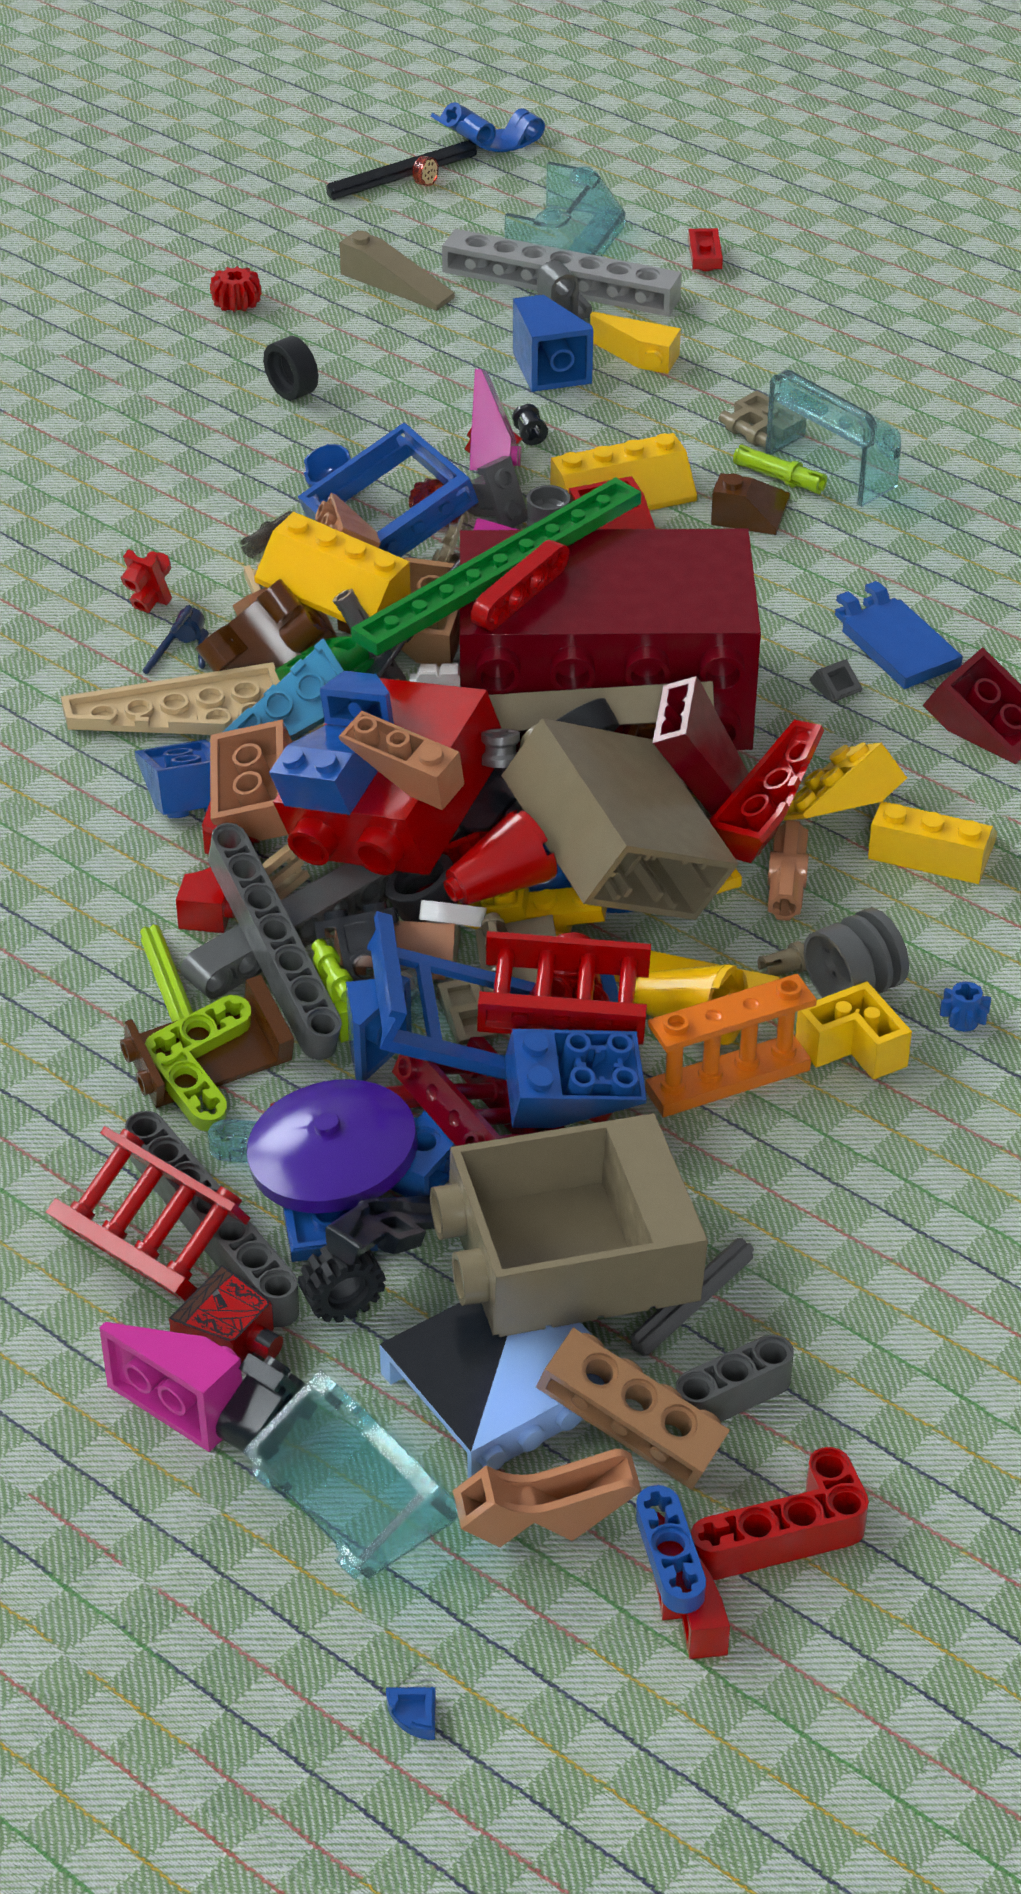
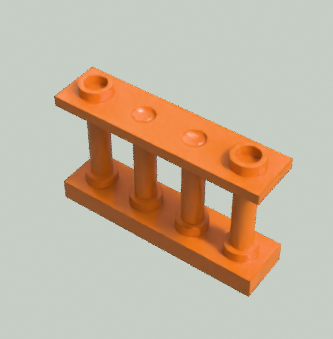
M797 973L649 1019L648 1027L666 1052V1073L645 1079L647 1095L664 1118L810 1071L811 1058L793 1034L795 1012L816 1006L817 999ZM778 1018L777 1037L757 1044L758 1024ZM741 1029L740 1049L720 1055L721 1035ZM704 1041L703 1061L683 1067L684 1047Z

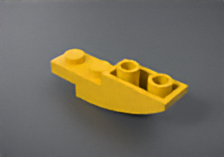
M527 887L468 904L469 906L487 908L486 914L498 913L505 923L553 915L555 931L570 933L572 925L605 922L607 907L583 904L573 887L552 890L544 889L529 892ZM466 926V927H470V928H473V929H479V928H481V927H474V926Z

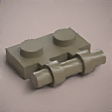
M755 391L736 401L734 413L731 414L724 410L718 418L719 422L723 423L728 431L733 434L740 433L746 437L747 442L754 446L761 445L764 448H769L772 445V436L781 439L802 428L803 425L802 415L759 391Z

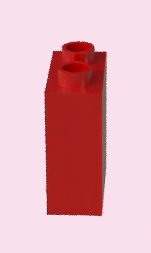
M380 678L390 693L395 725L459 751L464 778L463 787L445 808L441 810L410 797L378 771L350 815L284 806L279 794L273 803L289 835L287 839L289 848L298 858L309 864L319 866L325 865L328 861L361 865L379 875H389L395 870L429 875L494 768L482 765L485 744L481 742V733L486 730L502 728L487 690Z

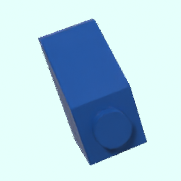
M343 671L320 688L325 724L348 726L361 711L394 724L390 693L377 674Z

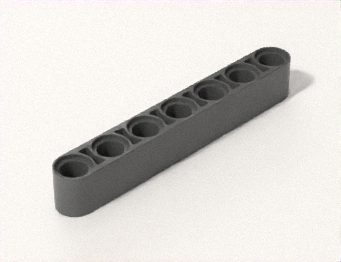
M222 823L212 833L208 857L209 865L302 1051L312 1059H327L336 1051L342 1024L340 1015L248 835L237 824Z
M140 1111L127 1119L125 1129L144 1141L143 1149L213 1191H218L220 1188L219 1184L160 1115L152 1111ZM130 1156L131 1162L143 1174L147 1166ZM162 1176L154 1190L168 1204L180 1186ZM196 1195L179 1218L192 1236L212 1207L211 1204ZM227 1215L204 1249L218 1267L221 1265L227 1267L272 1304L274 1327L291 1325L299 1316L298 1281L295 1274L250 1221L247 1225H244Z

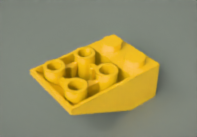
M862 742L851 747L843 745L829 756L831 762L823 769H816L803 780L805 785L795 794L783 821L806 819L882 802L907 779V776L882 742L873 744Z

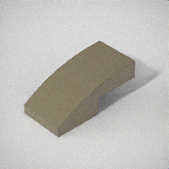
M461 980L437 983V995L458 1044H468L470 1037H484L486 1040L498 1037L499 1033L477 1032L479 991H481L479 985Z

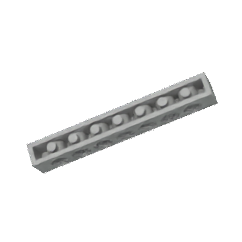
M454 229L442 245V272L537 291L538 272L546 262L558 260L577 278L579 293L587 301L670 316L681 299L682 272L460 229Z

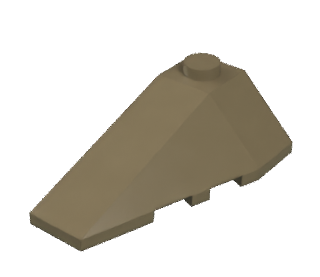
M357 230L339 242L341 275L436 311L455 298V292L381 238L370 235L366 231Z

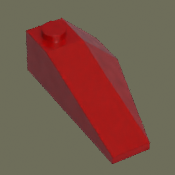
M794 719L709 820L736 860L752 863L775 835L789 810L824 733L822 725Z

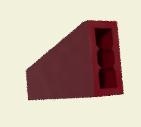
M697 676L663 685L653 744L710 815L713 816L749 772Z

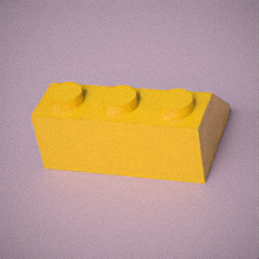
M882 801L871 824L868 859L979 884L995 844L997 831L993 826L976 821L941 815L937 812H928L901 804Z

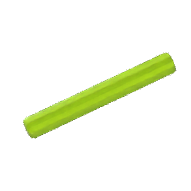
M155 924L150 927L144 926L140 931L142 936L141 942L171 1021L180 1020L193 1013L190 1002L161 928Z

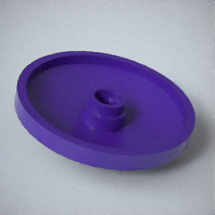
M340 1079L323 1081L300 1088L284 1096L261 1115L248 1139L247 1160L256 1186L267 1198L276 1204L306 1213L339 1212L355 1208L362 1200L373 1197L378 1198L393 1188L404 1177L415 1159L418 1147V1134L410 1108L392 1090L376 1083L362 1080Z

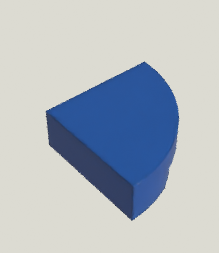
M386 1687L387 1708L394 1722L410 1735L421 1739L435 1740L436 1688Z

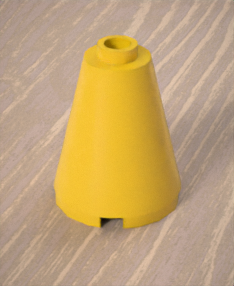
M731 964L649 972V978L639 977V979H636L634 1003L647 1004L646 1014L655 1018L748 989V984L744 971L736 969L738 966ZM741 1029L721 1035V1044H731L735 1041Z

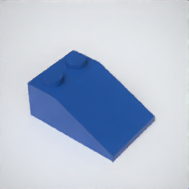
M327 724L285 747L269 771L284 806L351 814L378 770L340 741L339 735L347 726Z
M204 739L135 751L136 761L154 806L162 815H167L168 818H182L189 816L190 810L203 808L204 812L207 811L211 800L209 741Z

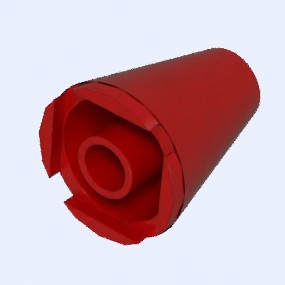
M517 810L508 813L446 871V880L443 882L446 893L452 901H459L463 905H468L548 882L556 877L558 870L554 852L547 856L542 845L548 841L546 835L527 812L522 810L517 813Z

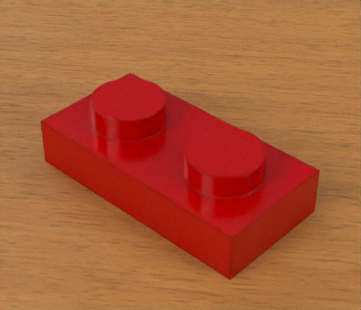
M718 228L688 229L692 270L712 271L714 269H722L723 256Z

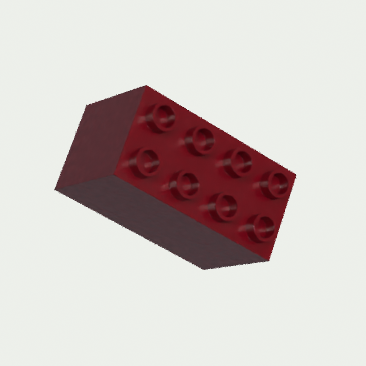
M749 528L596 529L567 546L569 548V560L564 571L495 630L488 631L471 622V611L476 599L460 608V687L487 690L489 695L670 684L697 676L700 682L713 681L714 708L736 750H753L761 628ZM460 530V565L522 530ZM631 725L619 726L614 732L627 735ZM527 731L520 732V741L516 744V752L520 750L521 739Z

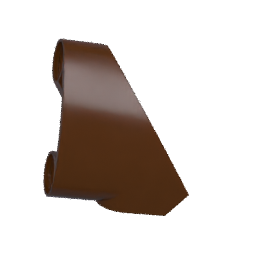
M279 579L259 595L253 604L231 622L212 633L195 650L213 672L271 662L274 663L275 667H280L297 655H301L300 653L319 642L322 638H335L337 636L317 612L310 607H304L283 580Z

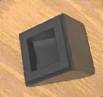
M847 659L818 669L809 679L812 685L831 703L863 690Z

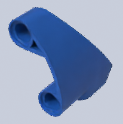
M456 102L447 105L441 116L432 113L430 116L477 146L493 152H508L526 147L540 139L545 130L544 121L524 108L514 112L505 129H496L493 124Z

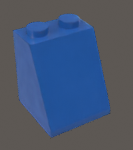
M543 294L513 298V354L531 392L592 384V325Z

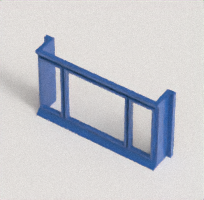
M377 911L374 916L376 930L367 945V949L371 951L383 1032L379 1049L507 1080L504 1055L442 1040L432 973L494 989L496 973L397 947L392 915ZM400 965L416 969L426 1036L399 1030L407 1016ZM600 974L602 989L607 993L609 1001L618 1002V990L614 975ZM512 977L510 993L529 995L535 983Z

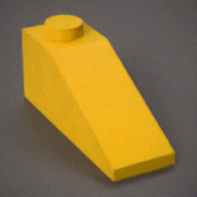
M593 311L590 314V325L593 327V343L639 369L669 374L680 356L681 328Z

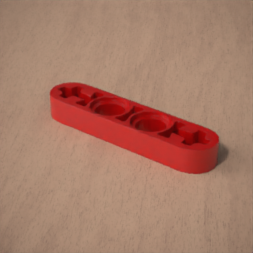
M550 539L542 543L476 599L471 611V622L488 631L498 628L564 571L569 560V548Z

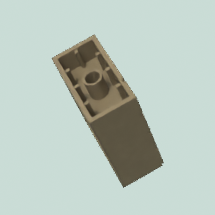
M655 1113L450 1147L449 1184L431 1187L430 1190L432 1219L436 1234L440 1240L460 1238L464 1250L456 1251L452 1254L453 1279L459 1302L462 1306L482 1303L493 1335L503 1337L542 1330L548 1325H551L553 1328L597 1320L598 1316L608 1318L647 1311L653 1306L658 1309L701 1301L708 1239Z

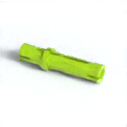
M743 444L736 448L733 455L735 465L779 479L791 488L797 486L815 494H821V490L824 491L827 484L826 474L803 467L801 462L785 461Z

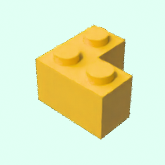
M868 981L818 999L816 1006L797 1011L795 1037L810 1056L811 1062L816 1068L848 1055H852L873 1080L908 1067L912 1031Z

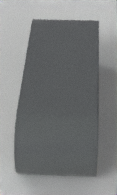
M762 1336L686 1371L676 1381V1390L681 1394L682 1399L699 1410H707L713 1413L722 1422L782 1394L789 1388L794 1348L791 1342L782 1336Z

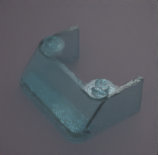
M550 161L547 163L546 206H549V208L544 209L535 218L511 213L505 214V238L601 257L624 228L626 218L624 209L596 171L586 166L575 167Z
M783 370L771 378L765 453L772 455L805 437L806 420L809 419L862 448L857 505L863 507L897 487L901 436L893 425L791 370Z

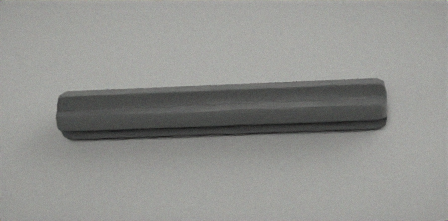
M737 1238L705 1267L701 1301L658 1309L631 1334L630 1345L632 1349L638 1351L642 1356H647L753 1259L752 1252L754 1248L751 1243H746L743 1238Z

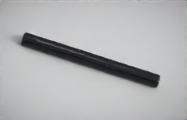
M467 140L337 180L326 185V193L331 200H336L422 173L426 161L431 159L434 160L437 168L476 156L477 146Z

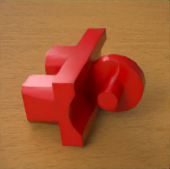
M128 549L123 556L127 569L120 578L127 589L134 591L129 599L132 607L150 613L157 602L167 606L172 599L165 581V576L171 570V562L168 556L161 552L151 551L145 558H140L133 550Z

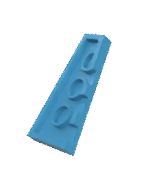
M324 638L314 646V650L306 658L300 659L292 666L290 672L277 685L273 684L263 693L264 697L252 708H247L223 732L283 719L293 741L323 724L325 721L320 688L344 671Z

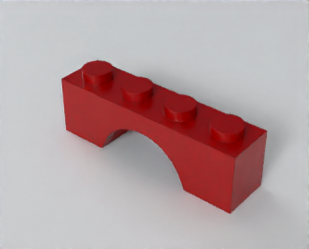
M211 800L202 823L204 853L208 855L212 833L217 827L211 821ZM249 837L252 845L260 842L258 839ZM211 867L199 872L184 874L176 897L178 929L224 933L229 918L234 919L235 915Z

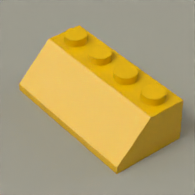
M663 433L655 437L628 440L625 443L598 446L591 450L568 452L561 456L551 457L550 485L561 487L567 490L568 493L569 488L609 481L615 477L619 479L632 476L643 492L649 510L697 501V492L686 449L674 433Z
M294 511L273 530L254 576L255 583L266 588L282 579L301 603L345 623L346 621L334 604L333 599L347 589L354 590L355 595L369 617L411 594L410 561Z

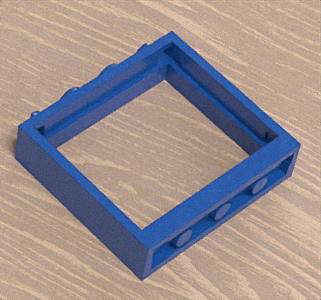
M405 422L297 496L306 517L315 520L319 505L322 501L327 502L331 493L336 494L342 501L346 502L412 456L444 485L377 532L381 543L379 548L398 557L405 555L479 501L470 478Z

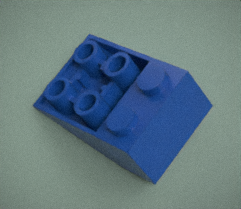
M512 1029L504 1058L512 1128H557L646 1104L647 1098L637 1031Z

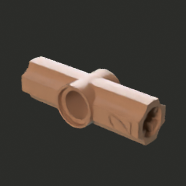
M786 820L783 825L779 826L774 835V851H770L767 883L770 889L767 911L774 914L777 920L790 921L795 915L801 914L803 889H806L809 854H806L808 829L804 828L800 821Z

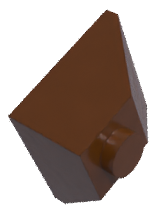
M720 473L712 494L711 525L734 529L749 528V531L776 535L789 503L790 493L754 478L742 477L735 473Z

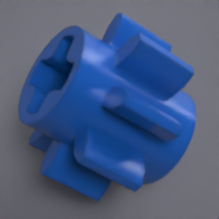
M959 982L954 985L953 989H944V997L941 1000L939 1014L942 1017H948L950 1027L963 1032L971 1031L978 1026V1023L986 1025L987 1016L990 1012L991 997L982 996L981 986L975 983Z

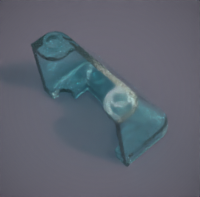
M322 1369L307 1382L243 1450L245 1455L255 1464L249 1470L252 1475L268 1490L276 1484L291 1497L336 1544L335 1547L340 1554L335 1561L355 1580L360 1574L368 1579L372 1578L451 1525L458 1518L454 1496Z

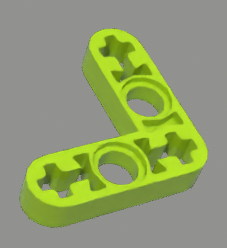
M228 995L153 1033L145 1042L165 1084V1090L191 1124L204 1132L218 1130L224 1125L227 1116V1101L196 1059L244 1034L251 1025V1006L245 998L238 995ZM230 1012L234 1016L240 1014V1018L235 1019L233 1016L226 1017V1013ZM201 1027L209 1032V1036L203 1040H194L187 1035V1032L192 1028ZM161 1048L164 1052L170 1051V1055L165 1056L162 1052L156 1054V1049ZM189 1074L196 1078L197 1082L192 1087L182 1088L175 1084L174 1080L180 1075ZM201 1095L203 1104L209 1110L215 1108V1114L211 1115L208 1111L201 1112V1102L198 1099Z

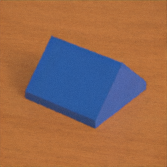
M402 976L407 1016L399 1030L412 1032L410 979ZM375 979L346 982L349 1045L355 1079L362 1081L368 1080L395 1054L379 1049L383 1032Z

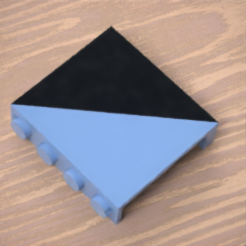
M458 1303L381 1343V1374L390 1385L403 1378L407 1381L467 1452L468 1478H470L486 1465L498 1470L505 1462L524 1452L535 1450L545 1440L562 1431H569L575 1428L584 1420L537 1389L536 1385L544 1369L573 1327L581 1333H591L582 1323H575L553 1328L551 1325H548L542 1330L499 1337V1335L492 1334L482 1303L466 1306ZM586 1374L588 1379L594 1384L604 1385L603 1380L599 1376Z

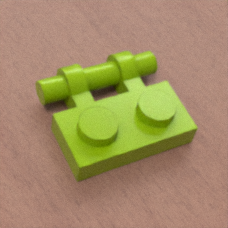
M317 939L311 946L314 952V962L312 963L340 1015L342 1024L338 1039L343 1043L349 1041L346 982L353 981L349 972L346 969H342L339 965L340 957L335 948L328 946L324 939Z

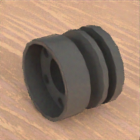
M873 907L863 909L855 913V915L843 918L841 923L830 924L810 933L804 942L806 969L813 985L822 998L866 981L880 994L887 991L888 988L903 984L908 977L909 958L901 933L888 916Z

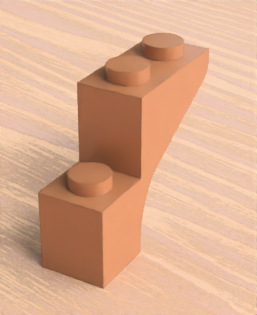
M613 1449L535 1474H509L486 1465L453 1490L461 1529L493 1545L502 1547L533 1523L573 1541L639 1494L641 1487L632 1454L624 1449Z

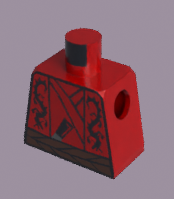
M223 1265L169 1317L170 1332L204 1336L219 1346H227L237 1354L241 1364L248 1353H256L265 1359L268 1355L276 1358L283 1346V1337L273 1332V1313L270 1301Z

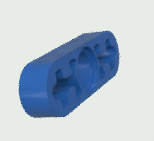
M649 1486L643 1489L637 1497L636 1522L662 1602L668 1609L676 1613L686 1614L694 1612L704 1603L706 1577L679 1497L672 1489L666 1486ZM659 1506V1509L665 1512L664 1524L659 1525L657 1513L654 1508L650 1507ZM665 1541H674L679 1543L684 1550L676 1556H667L659 1552L657 1547ZM682 1571L684 1585L687 1589H691L690 1592L683 1593L682 1589L676 1586V1573Z

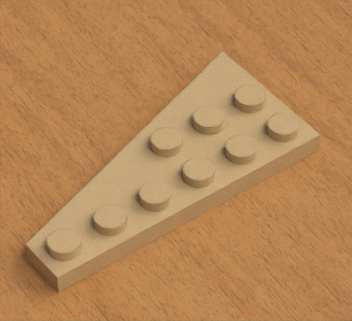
M271 662L61 696V702L68 730L213 735L222 733L247 708H252L264 697L263 693L273 684L277 685L280 680L275 672L274 663Z

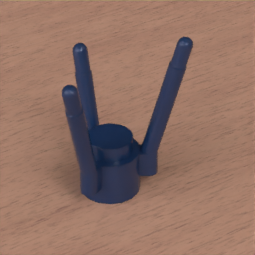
M187 605L179 612L169 634L143 668L144 674H148L175 638L184 643L197 640L199 645L208 637L209 632L203 628L205 624L204 615L198 609ZM198 654L199 668L203 669L206 666V662Z

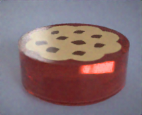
M420 156L413 166V178L418 185L431 186L436 181L439 168L435 158Z

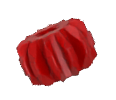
M238 266L235 268L225 267L224 271L218 270L215 272V276L211 277L210 294L212 295L214 306L221 307L222 311L233 310L235 313L237 310H242L245 312L247 308H254L257 302L261 301L262 287L258 273L250 271V268L241 269Z

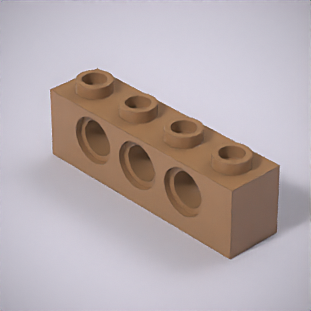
M574 1327L544 1369L536 1385L537 1389L691 1490L730 1431V1429L721 1424L719 1418L707 1410H699L682 1399L681 1394L673 1387L659 1384L644 1374L635 1362L625 1358L621 1359L604 1348V1345L598 1338L588 1333H581ZM586 1374L599 1376L603 1380L604 1385L594 1384L588 1379ZM632 1399L637 1401L643 1407V1411L632 1409L626 1400ZM665 1425L677 1427L683 1436L677 1437L668 1432Z

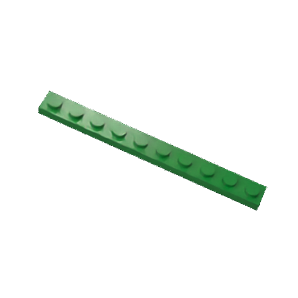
M616 477L351 627V640L374 655L379 656L477 599L546 540H554L569 546L640 505L641 491Z

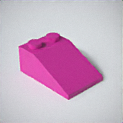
M475 369L469 470L478 471L477 468L502 456H511L515 469V466L521 465L522 448L521 446H516L515 435L488 371Z
M105 1322L99 1327L107 1387L208 1452L222 1441L216 1434L218 1419L242 1383V1371L239 1369L241 1360L232 1349L227 1346H219L204 1336Z

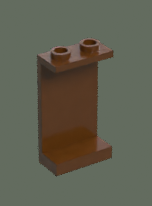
M261 975L246 979L245 996L243 998L251 1006V1025L244 1034L196 1059L217 1087L292 1060L294 1037ZM230 1012L226 1013V1017L233 1016L235 1019L240 1018V1014L234 1016ZM133 1019L125 1021L124 1039L120 1040V1047L127 1063L133 1062L138 1071L136 1072V1079L141 1093L144 1096L150 1095L156 1108L175 1102L165 1090V1084L145 1045L149 1036L174 1022L139 1033ZM195 1027L190 1029L187 1035L194 1040H203L209 1036V1032L204 1028ZM161 1048L156 1049V1054L162 1052L165 1056L170 1055V1051L164 1052ZM183 1074L175 1078L174 1082L179 1087L189 1088L195 1085L197 1080L189 1074Z

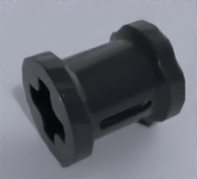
M533 404L517 407L512 414L514 426L519 430L522 441L526 445L531 446L543 442L548 435V427L540 419L538 408Z

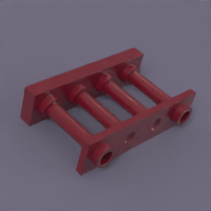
M470 1037L467 1044L468 1047L498 1054L484 1037ZM400 1054L393 1067L392 1073L455 1146L565 1128V1126L557 1128H512L507 1080ZM459 1074L466 1083H453L446 1075ZM481 1099L488 1108L476 1109L469 1100ZM491 1125H504L511 1134L499 1135Z

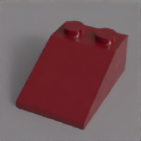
M982 647L945 679L922 706L947 731L1016 765L1021 760V684Z

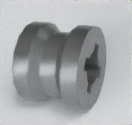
M491 729L482 732L481 742L485 744L482 765L491 768H507L517 754L516 744L520 741V732L512 729Z

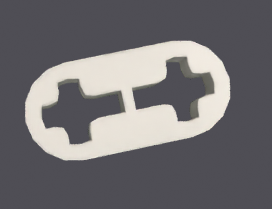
M421 900L419 920L481 927L487 908Z

